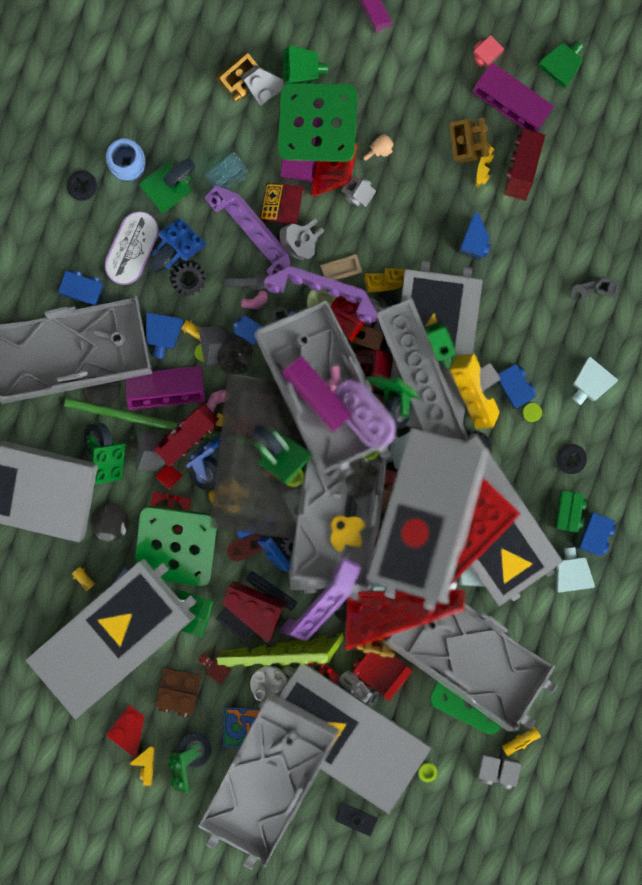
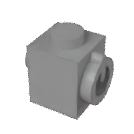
M354 175L351 176L350 183L344 185L341 190L346 194L344 198L356 207H359L360 204L366 207L376 193V190L371 187L372 183L363 177L360 179Z

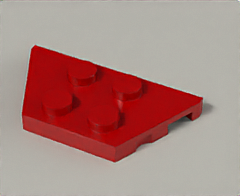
M355 144V154L350 161L316 162L310 195L316 197L350 183L358 145ZM342 145L338 150L340 151L345 146Z

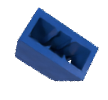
M147 313L146 344L154 346L152 357L164 359L166 349H175L181 328L184 325L183 319Z

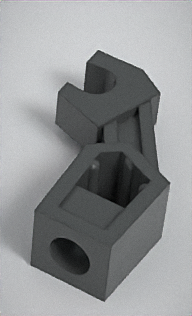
M252 275L250 279L223 280V288L250 286L251 290H267L265 279L270 275Z
M602 277L599 280L585 284H577L571 289L569 298L573 299L574 294L579 293L581 295L579 301L583 302L588 294L594 290L596 294L615 298L620 283ZM601 283L608 284L607 291L599 290Z

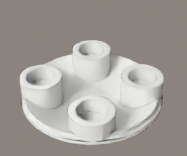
M265 666L259 668L253 674L250 682L255 699L258 701L264 699L266 701L270 692L278 695L288 678L277 667Z

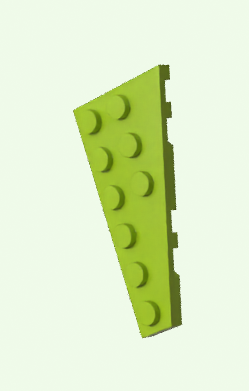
M336 633L334 638H326V635H323L312 641L308 639L306 642L300 640L277 642V646L266 648V644H263L252 650H249L247 647L224 650L217 657L218 665H225L226 667H232L236 664H243V666L254 664L267 666L272 663L287 665L291 662H298V664L317 662L318 664H323L330 660L343 642L344 636L343 633Z

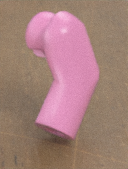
M259 291L254 299L242 298L241 308L260 309L267 303L268 293L266 291Z
M339 366L330 367L331 378L326 383L333 393H335L338 385L342 383Z
M219 390L211 393L206 405L214 412L218 403L226 402L230 399L229 392Z

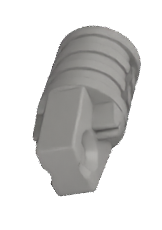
M346 671L339 678L338 684L360 701L366 703L371 697L372 693L351 671Z

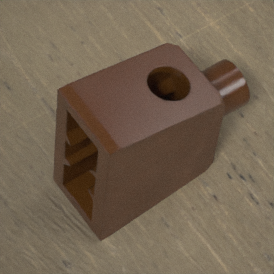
M362 326L351 343L364 350L384 352L388 342L384 332Z

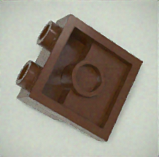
M164 667L155 707H159L158 711L170 713V710L178 711L177 715L189 717V714H193L202 675Z

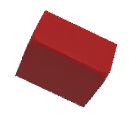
M166 465L155 477L170 490L183 475L172 465L170 467Z

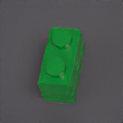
M560 491L554 529L578 532L579 529L583 528L584 518L581 517L582 510L586 509L587 499L584 498L585 494Z

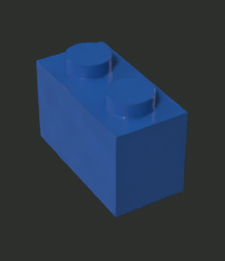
M71 270V273L66 271L58 293L92 306L98 305L104 287L100 283L101 279L90 276L89 279L82 277L83 273Z
M245 315L242 319L238 318L233 326L235 335L254 347L258 343L254 334L257 330L264 328Z
M515 364L498 374L500 377L498 383L513 409L535 398L534 393H536V390L531 382L527 383L525 380L526 373L521 366L518 367Z
M591 512L578 549L600 557L606 554L609 548L607 541L609 536H613L616 525H614L615 520Z

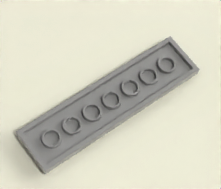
M412 298L377 312V318L404 384L411 386L413 391L419 395L418 398H411L423 431L460 442L468 438Z

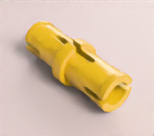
M534 726L529 731L516 735L515 739L502 745V748L506 755L509 756L521 748L525 749L526 745L541 736Z

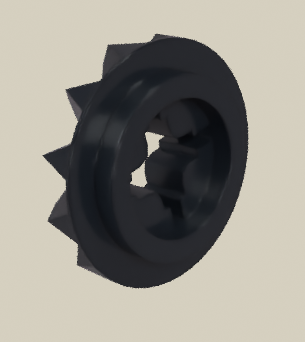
M79 170L69 176L67 191L72 198L84 201L91 199L96 194L97 181L90 172ZM78 179L82 181V183H87V185L85 186L86 192H84L82 189H77V187H79Z
M577 444L564 445L558 450L556 456L557 466L564 473L577 474L586 466L587 455L584 449ZM576 452L574 459L578 464L571 462L566 466L568 459L565 454L571 456Z

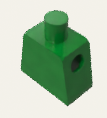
M574 41L570 47L562 43L541 60L538 67L566 90L583 61L578 54L584 47L578 41Z
M288 46L283 50L284 86L290 83L311 84L318 80L319 74H327L328 65L327 63L318 62L317 52L295 46Z
M441 320L424 327V330L437 361H442L444 368L447 369L452 366L454 362L452 356L456 355L447 329Z

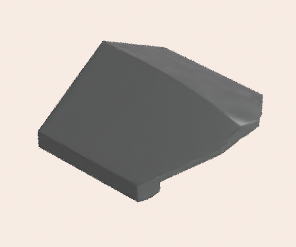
M222 325L199 328L205 366L229 363L237 349L235 336Z
M138 432L136 470L160 472L167 465L154 451L155 447L164 437L163 434Z

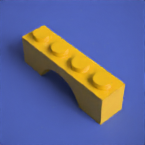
M475 354L456 355L450 371L475 428H493L500 412L494 398L486 399L483 395L480 385L481 368Z

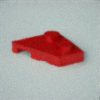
M339 295L330 305V308L346 337L352 342L365 323L357 317L360 303H352L346 300V297Z
M129 705L106 736L136 758L145 716L132 705Z

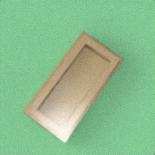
M357 254L320 265L323 277L335 281L362 273Z

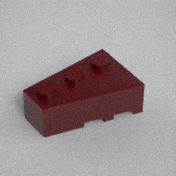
M523 129L522 134L517 135L514 146L518 147L517 151H513L510 162L513 165L507 171L506 178L508 182L504 195L523 201L527 200L535 178L545 134Z
M203 402L169 431L158 443L154 451L170 467L180 457H184L193 445H198L204 439L203 436L206 433H212L217 428L215 424L219 418Z
M233 581L228 586L222 602L226 608L267 643L273 638L286 606L285 602L236 581Z

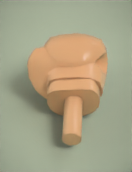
M385 134L380 135L370 145L372 150L363 156V159L366 161L374 154L377 156L390 155L393 147L390 137Z

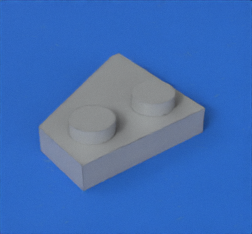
M257 65L241 76L260 106L284 87L283 78L276 76L270 71H265Z

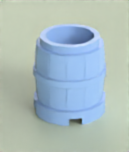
M121 138L112 142L108 147L106 163L115 177L120 180L131 181L140 177L144 172L146 157L141 147L135 141ZM123 158H132L130 160L131 165L128 166L126 164L123 166Z

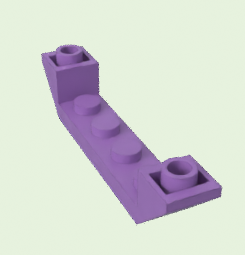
M215 186L205 196L204 199L216 213L225 208L272 263L266 270L270 276L290 267L289 252L239 194Z
M291 266L265 279V287L273 293H283L287 281L290 279L294 284L302 285L303 283L309 285V288L320 291L321 289L327 291L329 295L334 297L339 295L346 297V300L352 303H357L358 301L360 305L357 317L365 323L376 322L377 313L365 290Z
M343 558L333 569V582L297 621L289 618L279 629V633L295 640L306 642L350 595L359 573L360 565Z

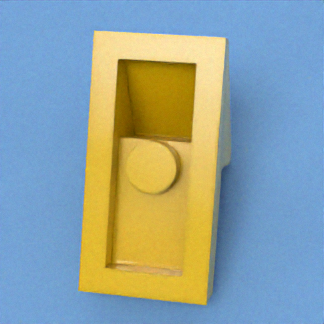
M155 745L149 746L129 764L144 766L140 772V780H143L144 786L152 785Z

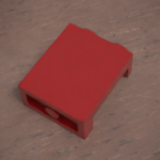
M377 642L372 644L373 646L381 647ZM374 653L365 654L362 659L358 658L352 665L354 668L352 673L377 690L388 701L392 699L413 671L396 656L393 658H382Z

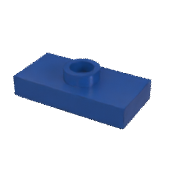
M262 537L257 541L266 552L267 559L274 563L280 571L290 570L291 563L272 538Z

